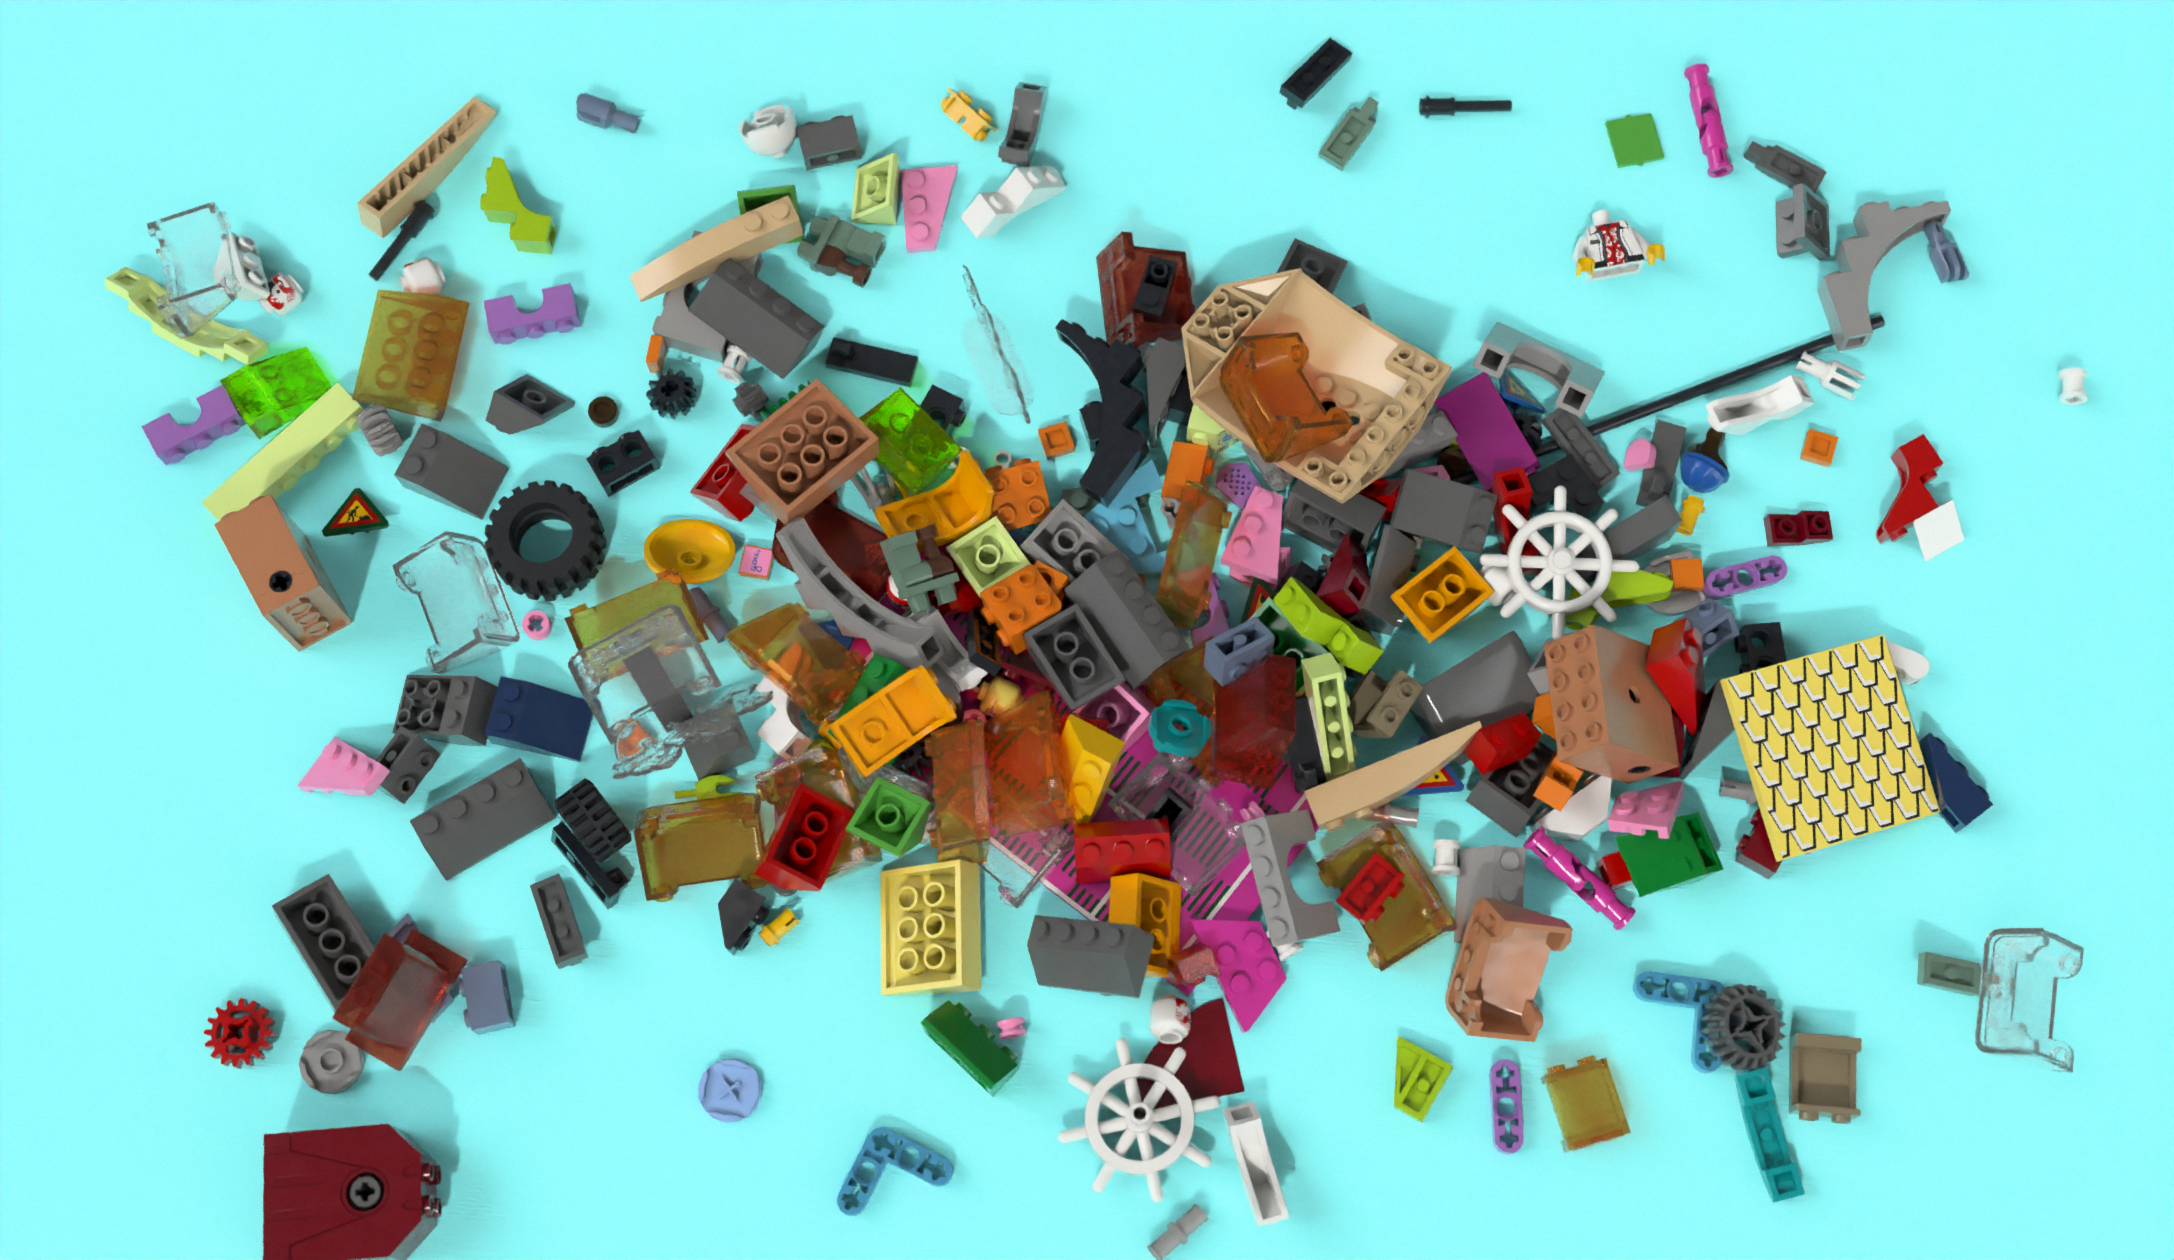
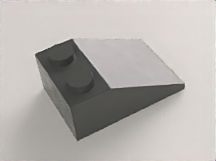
M1295 238L1277 273L1301 268L1303 273L1333 295L1348 261Z
M1158 337L1154 346L1149 345L1143 359L1146 362L1143 373L1146 374L1148 442L1152 448H1155L1167 422L1170 402L1187 374L1184 347L1161 337Z
M422 423L394 475L402 487L483 520L509 468L455 437Z
M1405 468L1390 526L1452 548L1455 546L1461 551L1482 554L1498 495Z
M1077 603L1023 634L1027 651L1071 712L1126 680Z
M1718 678L1705 694L1698 732L1691 736L1679 773V778L1683 780L1735 731L1720 683L1721 678Z
M1538 740L1527 757L1483 775L1465 801L1510 834L1517 837L1543 802L1533 795L1555 752Z

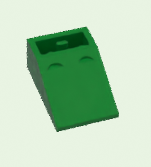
M1699 811L1676 817L1669 839H1661L1658 836V831L1645 829L1646 834L1643 836L1628 833L1615 838L1620 855L1626 863L1632 877V883L1640 897L1693 884L1724 870Z

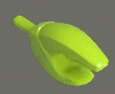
M725 775L704 777L695 783L696 789L674 791L675 799L697 796V802L716 807L730 805L743 799L745 796L743 792H727L725 794L717 792L718 787L735 783L733 778Z

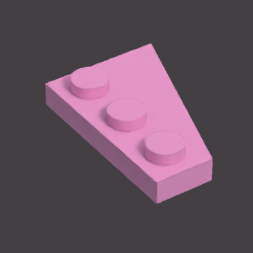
M958 165L900 170L907 253L936 251L945 220L946 209L951 199L953 184L958 174Z

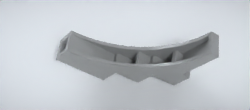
M1871 201L1859 206L1853 219L1858 236L1849 237L1841 242L1835 255L1840 272L1835 271L1824 276L1817 290L1838 352L1866 347L1873 334L1869 316L1868 294L1871 277L1876 266L1894 247L1911 236L1923 232L1924 227L1928 224L1935 222L1936 225V222L1939 221L1944 225L1951 212L1948 201H1929L1920 206L1909 208L1901 206L1891 211L1888 201L1879 203Z
M795 517L775 534L799 579L794 584L804 604L809 609L830 611L843 636L864 638L874 654H879L908 668H914L922 665L925 669L929 668L946 653L933 626L923 625L894 613L875 601L851 581L820 545L804 517Z

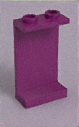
M1482 372L1434 402L1437 409L1443 411L1457 432L1458 436L1455 440L1485 491L1491 493L1495 472L1524 467L1528 478L1537 473V469L1542 467L1487 373Z

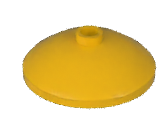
M698 519L675 520L657 527L648 535L644 543V559L648 567L664 579L681 584H699L721 576L732 566L735 559V543L726 530L714 523Z

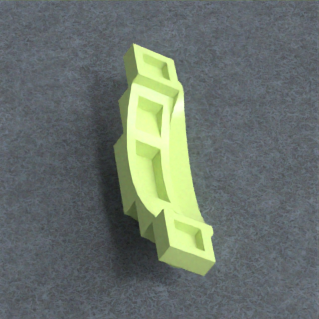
M125 266L105 278V288L128 300L129 311L151 322L152 333L198 358L208 353L223 362L233 357L249 365L267 353L268 343L252 335L249 330L232 328L204 316L181 302L146 275H141Z

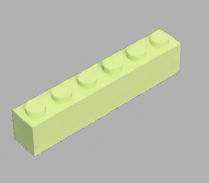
M336 383L201 503L220 521L225 514L243 509L257 497L271 494L274 499L278 498L284 491L291 490L303 474L316 468L320 459L329 451L336 450L347 435L360 429L357 423V415L363 412L364 409L339 383Z

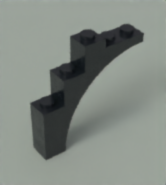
M1061 319L1055 327L1059 340L1078 354L1089 367L1099 385L1102 400V427L1095 454L1079 483L1083 493L1108 508L1150 452L1146 436L1133 428L1147 409L1143 398L1144 394L1135 386L1130 385L1144 367L1141 351L1135 345L1129 342L1124 344L1117 339L1110 347L1102 338L1096 336L1094 339L1086 334V330L1078 323L1072 322L1070 324Z

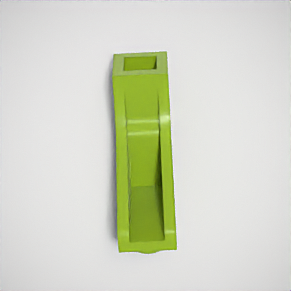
M493 157L491 167H487L485 173L487 188L486 193H482L480 198L481 210L484 211L489 222L511 224L509 237L510 240H513L517 251L552 255L557 231L552 217L534 213L522 205L505 161L502 158Z
M1640 567L1636 572H1612L1610 581L1600 597L1612 609L1666 601L1672 593L1674 581L1669 580V577L1663 573L1656 571L1648 573L1640 570ZM1572 586L1567 601L1582 595ZM1590 605L1583 611L1566 615L1565 627L1578 631L1593 625L1601 615Z
M1290 577L1273 599L1274 603L1301 636L1326 646L1335 658L1348 668L1366 675L1384 652L1368 632L1346 621L1296 578Z

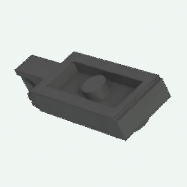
M1752 141L1743 158L1753 163L1758 171L1793 189L1794 185L1804 183L1815 193L1827 173L1820 167L1778 145L1774 147L1767 145L1765 148Z

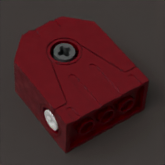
M390 1124L295 1131L292 1133L263 1134V1260H407L437 1227V1218L441 1217L442 1214L441 1199L437 1198V1185L441 1183L440 1165H436V1160L403 1130Z

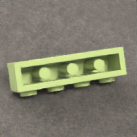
M1331 652L1301 660L1306 696L1309 701L1326 782L1356 771L1354 758H1357L1355 744L1351 740L1353 724L1347 712V707H1350V701L1343 681H1346V673L1343 664L1337 663Z

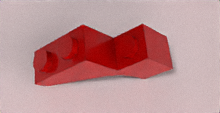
M1924 434L1898 447L1890 458L1900 476V490L1876 531V539L1880 544L1889 539L1892 542H1896L1908 534L1907 529L1914 526V520L1939 507L1925 485L1938 477L1936 472L1944 463Z

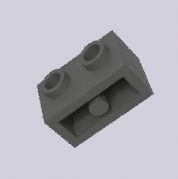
M839 115L831 120L822 122L812 121L805 123L803 126L796 127L806 171L862 159L853 115Z
M400 727L376 759L377 762L390 770V773L378 789L390 798L405 804L409 797L414 794L417 786L426 774L433 768L434 763L441 754L419 735Z

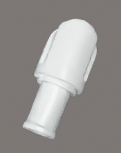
M1805 351L1800 359L1811 364V366L1799 361L1795 368L1820 379L1821 387L1851 401L1854 400L1855 395L1829 383L1832 379L1856 391H1859L1861 385L1835 372L1836 369L1861 380H1864L1866 374L1841 362L1833 360V362L1829 361L1827 363Z

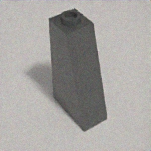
M1667 495L1661 497L1603 533L1609 543L1612 559L1634 560L1668 542L1679 527L1682 519ZM1591 544L1586 546L1575 557L1597 559ZM1575 570L1588 584L1593 582L1597 575V571Z

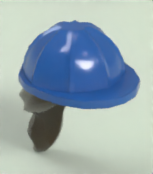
M1711 427L1706 434L1704 442L1689 445L1688 450L1682 454L1681 479L1689 489L1695 492L1709 493L1715 491L1729 480L1730 473L1719 455V449L1725 442V433L1717 432V430Z

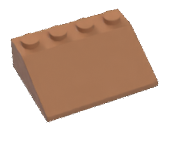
M815 379L729 448L725 454L767 508L786 526L795 517H804L879 455V438L823 383Z

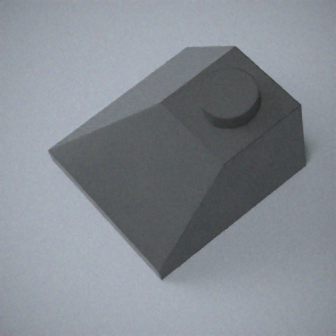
M526 374L494 391L485 421L495 426L498 431L511 435L548 422L573 408L575 401Z
M734 704L676 727L698 781L704 777L718 775L756 759Z

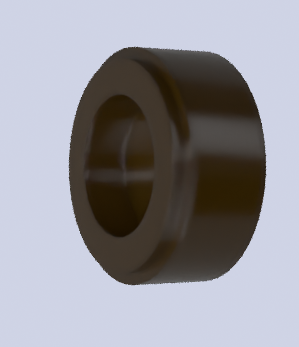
M601 396L595 398L589 404L588 415L594 425L605 428L612 426L617 421L619 409L613 399Z
M1448 447L1438 456L1437 465H1443L1450 478H1457L1466 470L1468 461L1460 448Z

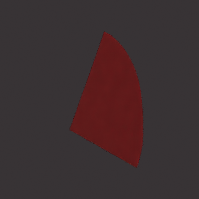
M1223 998L1209 1002L1192 1011L1190 1033L1181 1042L1176 1044H1165L1159 1041L1143 1063L1163 1069L1174 1050L1180 1047L1186 1051V1057L1174 1076L1185 1087L1191 1101L1210 1096L1222 1097L1245 1091ZM1137 1078L1143 1102L1155 1081ZM1165 1089L1154 1109L1175 1105L1177 1102L1173 1095Z

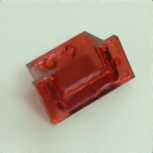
M1122 231L1096 256L1106 342L1111 347L1117 339L1124 344L1129 342L1139 348L1142 344L1156 343L1158 337L1168 341L1183 340L1181 328L1195 313V305L1192 303L1191 295L1192 281L1188 273L1186 252L1134 246L1132 232ZM1150 255L1178 263L1169 304L1162 323L1144 322L1143 313L1132 312V307Z
M1282 655L1270 656L1239 676L1235 681L1221 686L1215 678L1213 679L1210 777L1271 790L1275 783V769L1296 732V658Z
M412 928L405 942L384 933L332 1019L351 1029L344 1040L401 1072L460 976L461 969L466 966L469 960Z

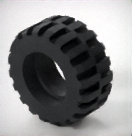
M545 480L544 485H539L537 481L529 482L528 488L522 490L518 486L512 490L513 495L511 497L503 496L498 501L501 506L499 510L492 509L489 515L492 525L487 524L484 534L488 540L484 543L486 552L490 556L489 560L504 583L509 585L517 594L522 595L525 593L528 599L536 601L540 596H543L545 601H555L556 595L560 594L565 599L572 596L571 590L577 587L580 591L587 586L585 580L588 577L594 579L599 571L596 565L603 564L605 554L602 549L607 548L606 537L603 534L605 531L603 524L585 495L580 491L574 492L572 486L565 483L558 487L555 481ZM554 519L564 521L571 526L573 530L571 542L559 557L542 563L530 562L522 558L520 554L522 538L535 524Z

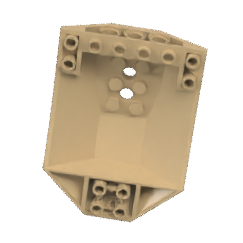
M1301 268L1218 285L1181 328L1191 401L1218 425L1257 453L1342 504L1381 477L1420 430L1452 371V366L1398 338L1349 307L1303 273ZM1325 401H1332L1336 404L1335 409L1327 413L1321 412L1319 407ZM1355 417L1360 420L1354 426H1346L1344 424L1349 418Z

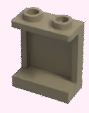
M1369 670L1366 675L1363 674L1348 696L1350 707H1347V712L1353 724V732L1351 734L1355 737L1392 738L1423 687L1403 670H1397L1393 678L1386 681L1374 671Z
M1796 1033L1789 1037V1114L1799 1115V1120L1818 1121L1819 1117H1831V1122L1837 1124H1850L1851 1119L1861 1116V1109H1856V1054L1862 1051V1038Z

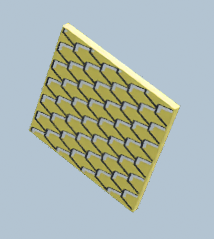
M1884 634L1720 680L1776 862L1940 813Z

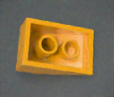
M1454 546L1393 593L1390 598L1431 644L1482 606L1494 593V590Z

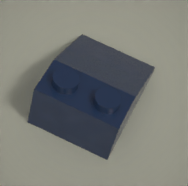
M501 676L484 735L492 744L581 762L597 704L531 682Z

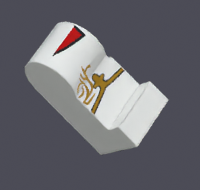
M1886 640L1900 682L1906 685H1914L1927 675L1930 665L1925 656Z

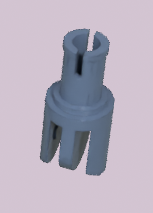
M580 93L577 96L576 111L579 121L606 130L608 127L614 126L633 134L637 132L640 116L618 110L614 102L587 93Z
M1937 221L1936 225L1935 222H1932L1925 226L1923 231L1932 248L1929 258L1940 283L1955 282L1969 278L1970 273L1956 243L1948 240L1942 223Z

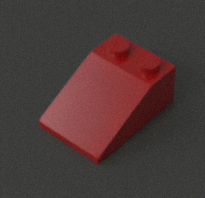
M1687 618L1654 629L1645 668L1691 735L1698 732L1705 699L1703 639L1700 631L1693 627Z

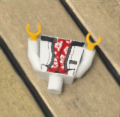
M1600 210L1591 215L1594 226L1586 228L1583 237L1578 239L1572 254V261L1576 267V276H1581V272H1585L1586 282L1640 273L1645 258L1650 266L1655 264V258H1659L1662 261L1666 260L1665 247L1662 244H1651L1635 229L1631 228L1625 220L1611 222L1608 210Z

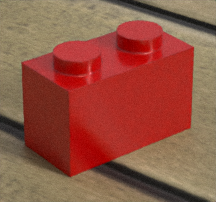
M1523 711L1479 729L1464 752L1481 774L1485 775L1527 757L1542 734Z

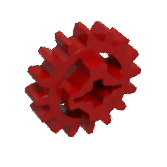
M240 998L238 1005L228 1000L226 1010L217 1007L215 1010L218 1017L216 1019L208 1017L207 1019L212 1024V1029L204 1030V1034L211 1037V1040L205 1043V1047L214 1049L210 1056L216 1060L221 1058L220 1064L228 1067L232 1063L234 1068L241 1069L244 1061L246 1065L252 1067L254 1066L255 1057L262 1060L266 1058L262 1052L264 1048L273 1049L274 1046L268 1040L269 1038L276 1037L277 1033L271 1031L269 1027L276 1024V1022L272 1018H266L270 1011L265 1007L259 1009L260 1003L254 1000L248 1004V1000ZM240 1013H249V1014H250L249 1016H248V1015H245V1016L242 1017V1018H235V1017H234V1015H237V1014H240ZM242 1028L243 1037L239 1039L240 1035L237 1031ZM239 1048L246 1049V1052L241 1054L231 1053L232 1051L236 1052Z

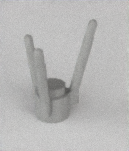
M887 446L883 447V456L888 487H885L883 483L874 485L865 467L860 470V473L868 487L867 491L856 475L850 478L864 498L868 509H872L874 514L875 508L893 503V498L898 497L894 486L891 460Z

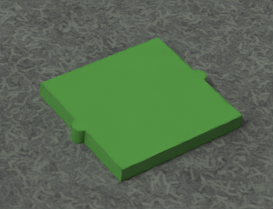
M1652 113L1632 117L1631 115H1626L1625 118L1605 122L1617 168L1633 165L1641 167L1644 163L1664 159Z

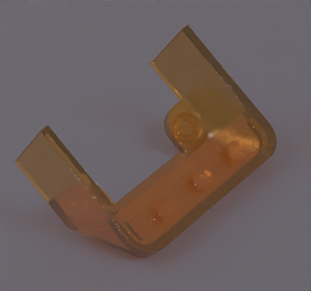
M1186 479L1177 500L1179 505L1154 598L1175 626L1193 630L1201 611H1207L1210 605L1212 593L1207 592L1222 530L1223 528L1228 529L1232 512L1227 511V503L1198 482Z
M982 719L968 720L931 732L930 738H925V757H932L936 829H930V847L937 848L936 863L958 859L973 864L987 863L990 829Z

